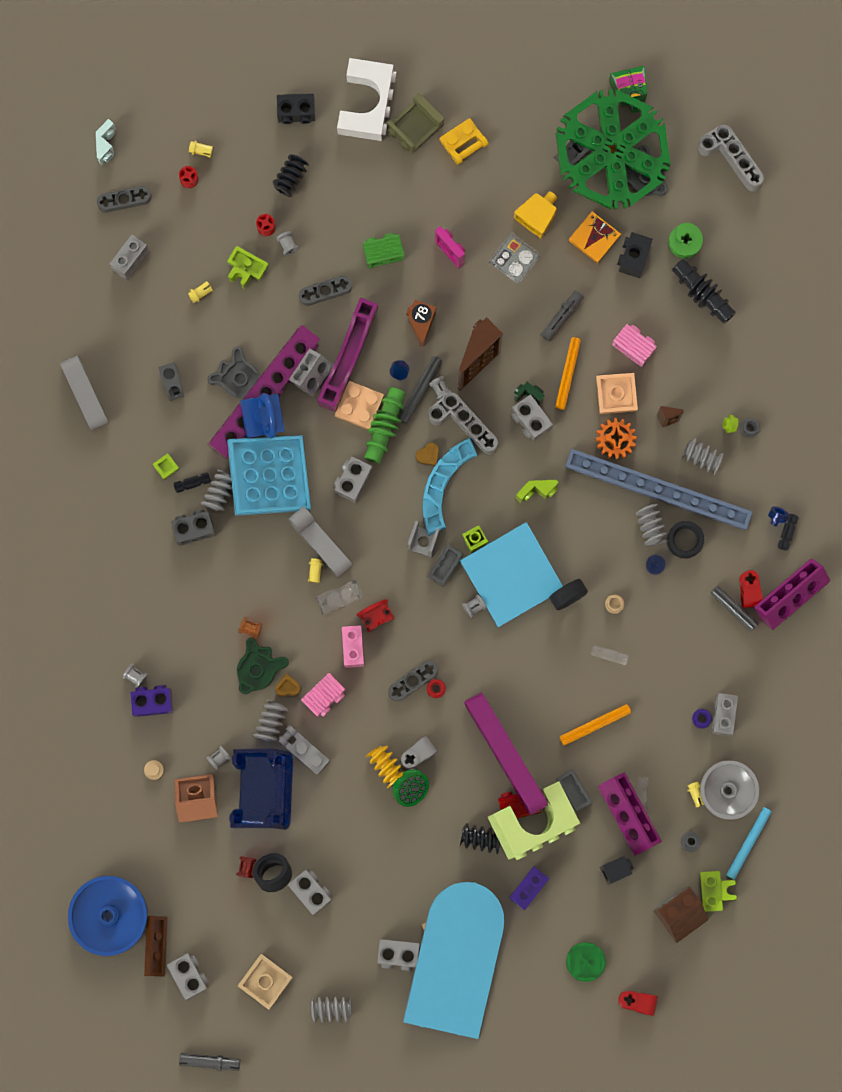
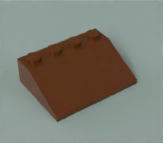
M487 317L483 321L480 319L473 326L474 330L459 368V391L501 353L503 333Z

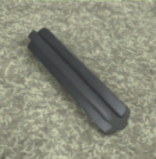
M716 586L711 591V594L750 631H753L758 626V622L719 586Z

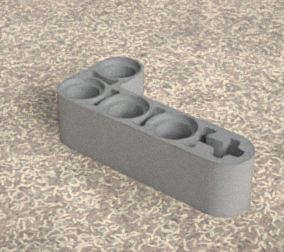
M720 125L701 137L698 145V151L701 155L710 156L720 150L747 190L755 192L760 188L764 180L762 172L728 125ZM724 133L727 138H721L718 134ZM703 143H709L712 147L706 148L703 146ZM734 148L737 150V153H731L729 149ZM745 163L748 168H741L739 164Z
M75 355L60 362L90 430L92 431L107 424L108 420L79 356Z
M452 392L445 394L429 409L428 418L431 424L441 425L451 417L484 454L492 455L496 452L498 446L497 438L457 394ZM453 399L456 401V405L450 407L446 404V401ZM438 411L442 414V417L435 419L432 417V414ZM461 413H466L469 418L463 421L458 416ZM479 427L482 432L476 435L472 433L471 429ZM486 441L487 443H493L492 448L490 446L485 447Z
M304 506L289 518L292 527L337 577H340L352 566L350 560L315 522L313 516Z

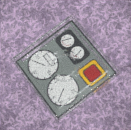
M511 232L488 263L519 284L540 258L541 254Z

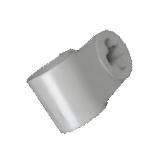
M425 736L403 753L400 760L401 765L407 770L414 769L438 751L428 737ZM406 756L414 758L412 765L405 763Z

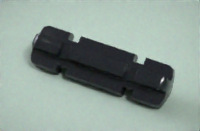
M206 472L199 477L196 475L184 479L183 482H175L174 489L176 493H180L184 489L189 490L201 486L202 483L204 485L211 482L210 475Z
M788 514L786 521L788 522L784 525L780 537L782 540H779L778 548L787 551L789 549V541L792 540L796 528L794 525L797 524L799 519L795 514Z

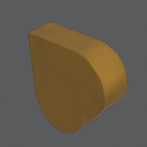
M428 443L425 448L419 449L416 452V460L421 464L435 466L439 453L438 446L435 443Z
M286 673L276 685L275 691L280 697H286L287 695L297 696L301 691V687L297 681Z

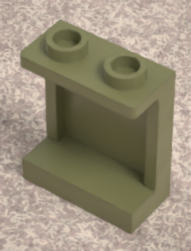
M418 93L413 97V102L393 121L389 120L387 122V133L392 138L396 137L400 141V146L405 151L409 150L413 154L444 126L445 118Z

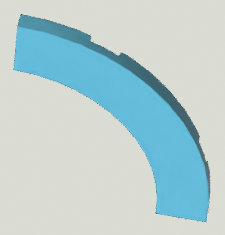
M470 438L452 447L437 462L428 478L423 495V518L428 536L434 534L437 528L440 531L446 529L442 515V500L450 478L464 463L477 457Z

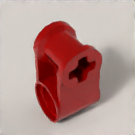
M753 570L742 573L739 578L742 607H754L763 600L759 575ZM748 575L750 578H753V581L750 582V584L749 581H745V578L748 577Z
M624 991L619 995L618 1003L622 1008L650 1016L655 1015L658 996L633 991ZM628 995H630L629 997L630 999H633L632 1003H628L627 1006V1002L624 1001V997H628Z

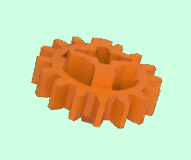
M614 418L613 423L608 419L606 426L604 424L600 425L602 430H597L596 432L600 437H596L595 442H600L597 445V449H603L602 455L608 453V459L613 455L615 460H618L619 455L624 459L626 452L628 454L632 453L631 448L636 446L632 441H636L637 436H632L635 433V429H629L631 423L625 425L624 419L618 422L617 418ZM612 428L609 434L604 435L608 429ZM615 432L617 439H619L617 446L615 439H613ZM628 443L624 449L620 450L622 444Z

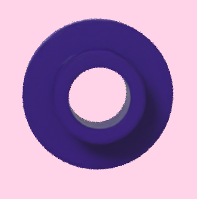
M699 709L694 712L692 722L697 728L703 729L711 724L712 717L709 711ZM700 715L705 717L704 722L698 720Z

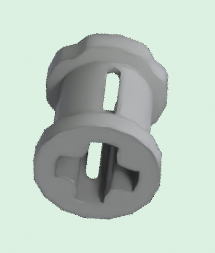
M291 231L284 232L276 237L277 242H280L284 250V256L291 255L299 250L298 245H295L291 237Z
M444 376L438 377L429 383L430 387H433L438 401L445 394L452 392V390L448 389Z
M479 594L468 603H462L470 619L480 610L487 609Z
M133 663L122 676L123 679L127 678L134 683L137 688H140L148 677L146 673L143 674L136 669Z
M219 746V749L214 754L206 757L216 771L219 770V766L226 760L232 759L222 746Z

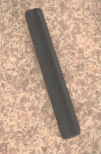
M432 357L398 418L402 423L407 424L429 383L442 363L440 358Z

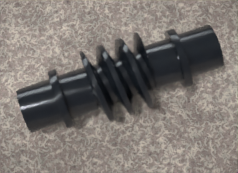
M682 259L674 266L672 271L680 279L679 283H684L690 289L688 296L690 298L694 297L693 301L695 303L699 302V308L707 306L711 311V316H716L723 324L727 323L736 314L728 305L729 300H724L719 295L722 289L715 292L718 285L715 284L710 287L713 280L704 281L707 273L700 276L696 272L697 268L695 266L691 267L685 259Z

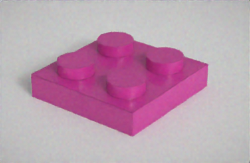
M439 226L435 230L434 242L459 269L465 262V249L460 243L456 244L454 242L453 236L448 229L444 230Z

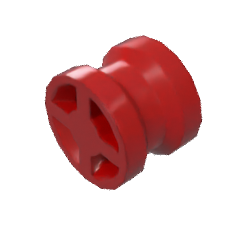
M185 166L180 169L179 179L182 186L185 188L195 187L198 183L196 170L191 166Z
M262 214L257 218L256 226L261 235L270 236L275 232V221L271 215Z

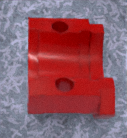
M387 599L376 602L356 614L358 618H361L368 633L378 626L395 619L387 605Z

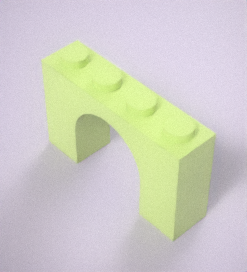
M559 781L540 790L548 804L544 808L547 814V825L540 835L526 832L520 826L511 806L488 816L508 860L514 857L516 860L527 856L526 851L532 849L534 852L543 847V842L548 840L550 844L560 839L559 834L564 832L567 835L575 831V826L580 824Z

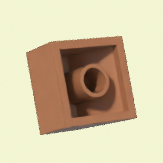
M213 774L175 779V806L179 823L218 817Z

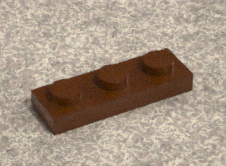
M147 916L144 976L165 977L166 916Z

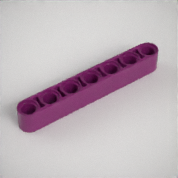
M482 692L464 701L468 712L528 813L532 815L547 807L548 804Z

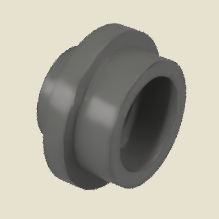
M746 419L741 425V431L746 437H755L760 431V424L755 419ZM751 425L754 430L748 431L747 426Z
M687 832L682 836L681 845L686 851L693 852L700 847L701 840L696 833ZM689 838L694 839V845L691 846L688 844Z

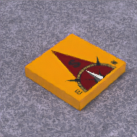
M592 211L568 241L598 264L619 239L621 233Z

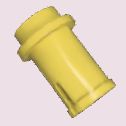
M197 140L195 142L191 141L189 152L192 155L199 154L211 158L213 146L197 143Z
M207 281L196 289H191L188 293L193 303L196 301L200 302L199 299L213 292L212 287H208L210 284Z
M311 558L308 582L320 583L321 567L324 564L321 559Z
M699 782L687 785V791H690L695 807L701 806L700 801L704 805L700 795Z

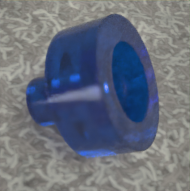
M403 360L394 361L390 368V375L397 380H404L407 378L410 368Z
M773 506L768 516L772 519L771 525L778 526L779 523L786 522L789 514L784 509Z
M652 555L646 561V570L652 575H658L665 569V560L659 555Z

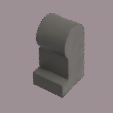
M175 362L158 367L169 400L172 401L184 397Z

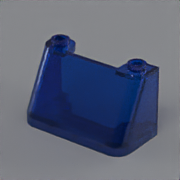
M233 749L232 764L237 770H241L239 809H234L229 816L230 828L288 829L291 823L293 756L291 752L279 749Z

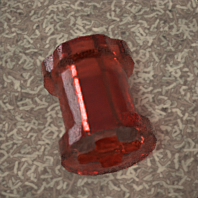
M240 856L241 862L236 876L253 879L252 872L257 859Z

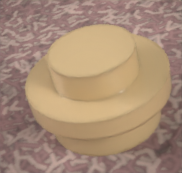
M610 595L605 601V608L612 614L620 613L624 608V600L619 595Z
M152 760L145 765L144 773L147 778L157 780L163 775L164 767L159 761Z

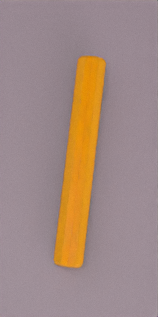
M572 337L555 405V408L564 410L566 407L581 339Z
M625 704L561 735L560 741L563 745H567L631 714V709L628 704Z

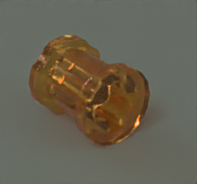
M244 617L238 633L241 634L243 632L257 639L262 623L257 624Z

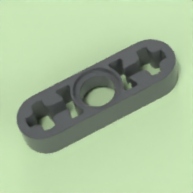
M145 186L101 194L97 198V205L105 213L142 206L150 202L151 193ZM140 192H144V194H146L144 197L145 199L137 197L140 196ZM132 193H134V196H135L134 198H135V200H136V201H134V202H133V198H132V195H131ZM122 195L129 196V201L126 204L119 202V198ZM113 197H115L117 205H115L114 202H112L114 201ZM105 199L110 202L107 207H104L102 204Z
M340 276L304 287L299 292V300L303 305L310 306L346 295L352 289L351 280L346 276ZM344 281L345 284H348L346 289L338 287L341 285L340 282ZM332 284H335V287H338V288H336V291H337V292H335V293H334V288H333V285H332ZM327 286L331 289L329 295L324 296L320 293V289ZM315 289H317V295L319 298H316V294L314 292ZM306 292H308L309 295H312L310 296V300L302 298L305 296Z
M432 661L424 662L392 684L388 691L389 697L393 701L403 700L437 675V665ZM425 666H433V674H425L423 677L426 680L422 681L421 676L416 672L420 670L422 674L426 670ZM410 676L418 678L419 683L417 686L412 687L408 685L407 680ZM404 681L405 686L410 691L406 692V689H404L401 691L400 697H398L397 695L393 696V689L395 687L397 689L402 688L403 685L400 683Z

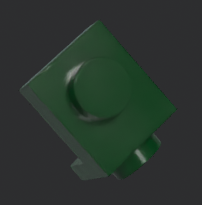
M526 382L524 385L520 384L514 391L516 394L514 400L517 402L524 394L526 396L531 394L537 404L540 405L545 396L541 388L536 385L532 386L529 382Z

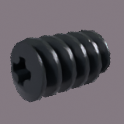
M290 154L288 160L284 162L285 167H281V173H278L276 175L277 179L273 180L274 188L279 193L292 197L289 190H296L293 184H300L296 178L303 179L300 172L306 173L307 170L304 165L309 166V164L301 157Z
M468 823L464 825L460 846L464 842L467 849L472 844L473 850H476L477 846L480 845L481 851L488 847V853H491L493 848H495L496 854L499 853L500 842L495 832L492 834V828H488L487 832H485L483 826L477 831L476 825H473L471 830Z

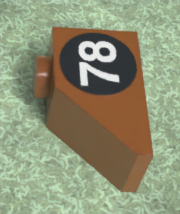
M414 300L413 305H409L406 315L409 316V324L419 344L424 346L436 313V307Z

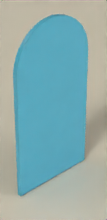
M476 882L456 883L442 890L432 902L403 1019L404 1023L453 1033L459 1036L479 1038L504 929L502 906L497 897L486 887Z

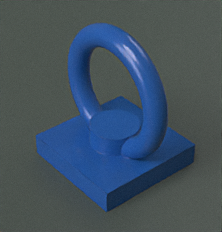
M262 393L259 397L240 400L246 438L266 435L272 439L276 436L277 432L285 431L278 393L271 395Z

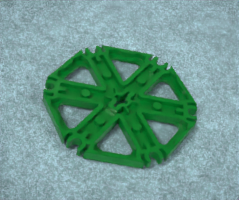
M609 89L608 97L604 96L603 90H600L598 94L596 91L564 114L562 117L565 118H561L560 122L564 123L565 128L558 126L555 137L560 176L567 172L568 174L562 180L564 181L567 178L572 180V184L568 188L571 189L577 185V188L572 190V192L608 209L613 208L615 210L618 208V202L623 204V209L627 208V206L629 208L663 183L660 180H665L666 177L661 174V170L669 171L670 157L665 123L658 126L663 121V118L655 120L653 117L658 111L654 110L648 113L654 107L616 89L614 91ZM625 102L639 109L641 117L621 131L618 104ZM590 105H597L601 132L580 123L577 115ZM650 133H656L659 136L661 155L655 158L633 148V146ZM570 140L594 152L576 165H571L568 162L566 142ZM615 145L617 152L612 154L609 147ZM604 167L608 186L607 196H603L586 187V181ZM626 167L649 177V184L638 192L631 193L628 189Z

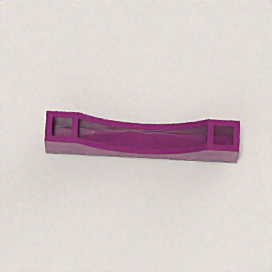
M360 297L341 350L318 397V406L336 412L378 312L377 303Z

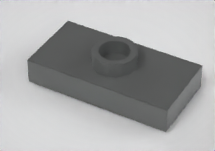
M447 544L427 577L444 587L464 554Z
M573 769L556 778V781L560 782L575 813L593 803Z

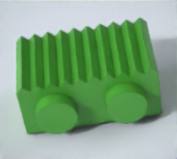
M389 233L384 235V238L376 239L373 237L365 240L366 242L363 243V250L369 269L405 260L399 234Z

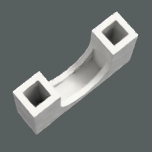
M349 58L346 75L347 82L372 87L379 94L380 101L372 111L367 113L340 110L337 125L339 135L382 141V136L387 133L385 118H389L391 107L388 106V101L393 98L394 89H391V84L395 83L397 72H394L392 64Z

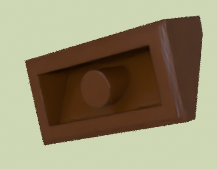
M660 406L657 417L664 428L679 422L684 411L683 409Z

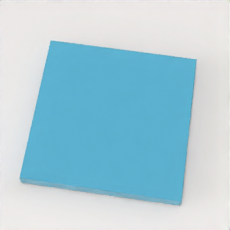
M303 435L281 436L272 439L262 437L227 440L235 516L297 512L303 506L308 511L311 510Z
M527 522L459 560L479 596L484 601L497 627L502 626L548 599L555 591L563 587Z

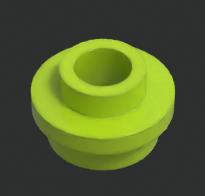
M729 414L723 420V429H725L726 433H734L738 427V418Z

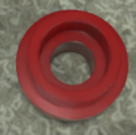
M433 679L427 684V693L432 698H441L446 692L444 682L439 679ZM437 685L440 687V691L434 692L432 688Z

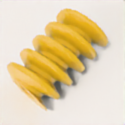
M386 745L377 747L365 757H372L369 761L370 764L377 763L374 770L381 769L378 776H386L383 783L390 782L387 787L388 789L394 785L397 778L400 779L403 776L402 773L405 771L399 772L401 765H394L397 759H390L393 753L385 752L388 748Z

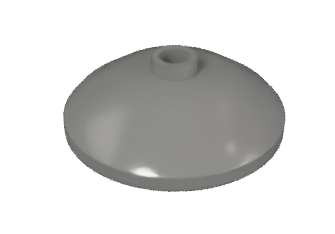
M722 761L710 767L704 774L700 784V795L703 804L713 815L722 819L733 820L747 815L755 807L759 797V784L755 774L746 765L737 761ZM726 787L731 789V794L727 795L725 793Z

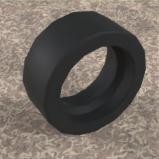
M691 521L676 523L670 529L667 536L668 548L674 556L688 559L694 557L700 552L704 544L702 529ZM681 529H689L696 535L697 543L689 551L679 549L674 542L675 534Z
M576 579L555 591L549 599L556 610H561L581 599L587 594L588 590L581 579Z
M270 853L261 857L253 868L254 880L266 892L282 890L290 882L293 873L287 859L278 853ZM277 865L283 867L281 873L276 878L271 880L262 879L265 871L270 867Z

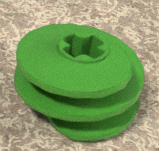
M682 223L670 233L668 240L669 249L679 258H691L700 251L703 236L700 229L694 224ZM684 239H688L687 244L683 243Z

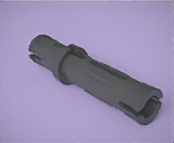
M575 290L566 303H562V308L540 334L546 341L550 342L567 318L575 313L574 309L584 296ZM573 303L572 306L568 309V311L565 314H563L565 310L569 307V305ZM561 318V320L557 323V325H556V326L554 327V329L552 330L551 328L555 325V323L558 321V319Z
M180 1053L179 1066L212 1068L217 1071H221V1069L239 1071L240 1058L223 1057V1055L208 1056Z

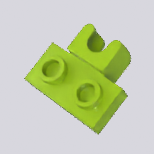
M236 246L227 260V263L233 266L228 279L230 282H234L237 277H242L241 285L245 289L252 279L251 277L258 281L261 280L269 267V263Z
M720 871L700 872L702 903L705 912L723 911V901L737 900L736 895H730L727 892L729 886L736 885V880L721 881Z

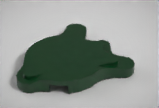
M248 638L246 640V653L237 665L240 692L249 694L252 691L268 687L274 680L276 673L289 665L288 659L286 657L272 659L270 657L272 654L270 647H259L254 638Z

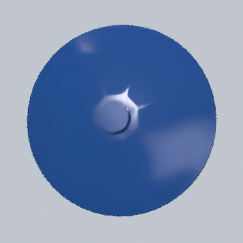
M115 876L94 878L82 885L70 902L68 924L71 934L82 948L93 954L113 956L124 953L140 940L145 931L148 916L147 905L141 892L129 881Z

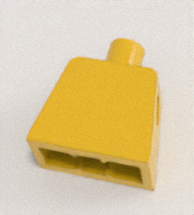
M551 191L544 198L535 193L514 212L513 218L542 239L556 215L557 208L553 206V203L557 200V196Z

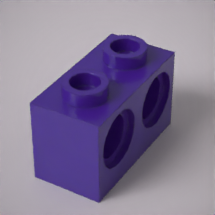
M166 685L155 686L154 690L140 687L135 688L134 692H130L132 715L134 717L173 713L172 693L170 688H166ZM159 695L166 696V702L162 705L157 704L156 701ZM146 697L147 703L142 707L138 706V699Z
M533 866L509 899L523 910H526L549 878Z

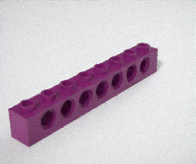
M299 326L242 400L259 397L262 388H267L270 393L269 395L278 393L280 397L285 390L283 386L287 382L291 383L289 378L309 348L316 351L319 347L317 343L320 339L305 326ZM297 344H301L304 347L302 354L296 351L295 347ZM286 358L292 361V367L290 369L286 368L284 365V360ZM274 373H278L281 376L280 383L273 381L272 376ZM240 403L207 444L225 459L229 457L226 440L227 433H233L235 439L246 438L245 428H241L238 425V419L242 417Z

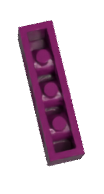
M811 558L754 606L761 621L774 630L826 586L830 579L824 567Z
M625 772L598 786L634 856L662 842Z

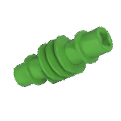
M389 388L386 398L382 399L384 404L382 410H376L378 414L373 415L375 421L370 423L373 428L368 429V433L372 437L366 443L368 448L364 457L370 462L380 464L383 454L388 452L386 446L390 440L389 437L397 436L391 431L399 430V427L394 425V423L402 422L397 416L399 410L404 408L402 402L406 394L398 388Z

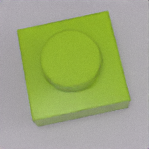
M168 453L153 463V466L163 480H166L180 470Z

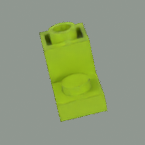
M557 480L528 481L516 494L515 498L520 503L524 499L528 501L534 495L533 490L544 499L548 496L553 497L559 490L557 488L559 482Z
M479 525L462 534L470 554L488 544V540Z

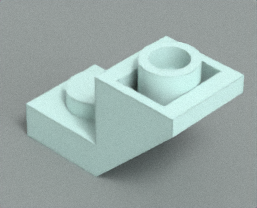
M109 119L96 131L97 159L101 165L105 162L108 163L115 153L113 147L106 141L110 140L116 131L114 123Z

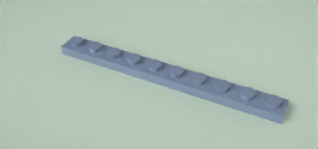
M571 449L565 468L745 531L752 515V511L574 449Z

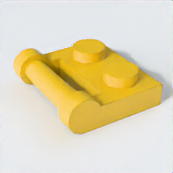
M470 118L439 138V141L457 165L461 164L463 159L481 147L485 148L489 145L487 139L481 134ZM476 138L478 140L477 142H475L459 154L456 152L458 149H460L473 139Z

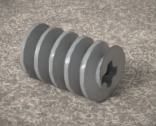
M694 438L691 442H688L680 458L682 459L687 455V462L694 459L693 465L701 462L700 469L707 466V472L709 473L714 469L715 475L724 454L720 453L716 456V449L710 453L709 445L703 449V442L696 445V439Z
M218 469L217 471L220 474L214 475L217 481H211V485L214 488L207 489L211 495H204L208 502H201V505L214 512H218V510L224 511L225 508L221 504H228L225 496H232L228 492V490H232L231 475Z
M658 504L645 506L635 513L636 517H641L638 520V524H644L640 527V530L645 532L642 537L648 539L644 542L645 546H657L668 542V540L663 539L667 533L660 532L664 525H658L662 518H656L660 511H656L654 508Z
M267 700L270 704L263 706L267 712H261L265 719L258 720L262 726L255 728L259 734H253V737L271 743V741L278 740L273 734L280 733L276 726H283L279 719H285L286 717L281 712L288 711V709L279 703Z
M311 997V1017L313 1022H317L318 1017H320L321 1022H325L326 1017H328L329 1022H332L334 1017H336L337 1022H340L342 1017H344L345 1022L349 1021L351 1016V997H349L348 1003H346L344 997L341 998L340 1003H338L336 997L333 998L332 1003H330L328 997L325 998L324 1003H322L320 997L314 1003Z

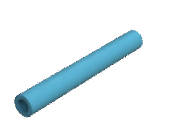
M763 807L726 874L727 877L735 880L770 817L771 810Z

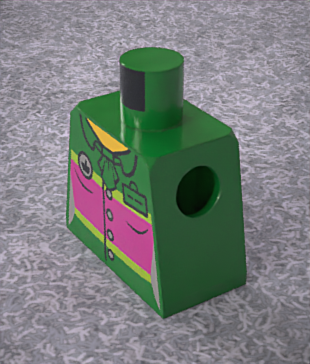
M645 66L610 73L609 82L613 91L616 89L639 101L646 100ZM620 102V103H619L620 106L629 105V104H627V103H625V102ZM630 105L632 113H637L640 111L639 109Z

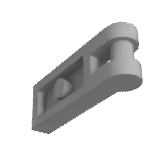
M289 725L286 728L287 731L282 736L280 735L277 741L318 775L330 760ZM293 736L297 740L291 745L288 740Z

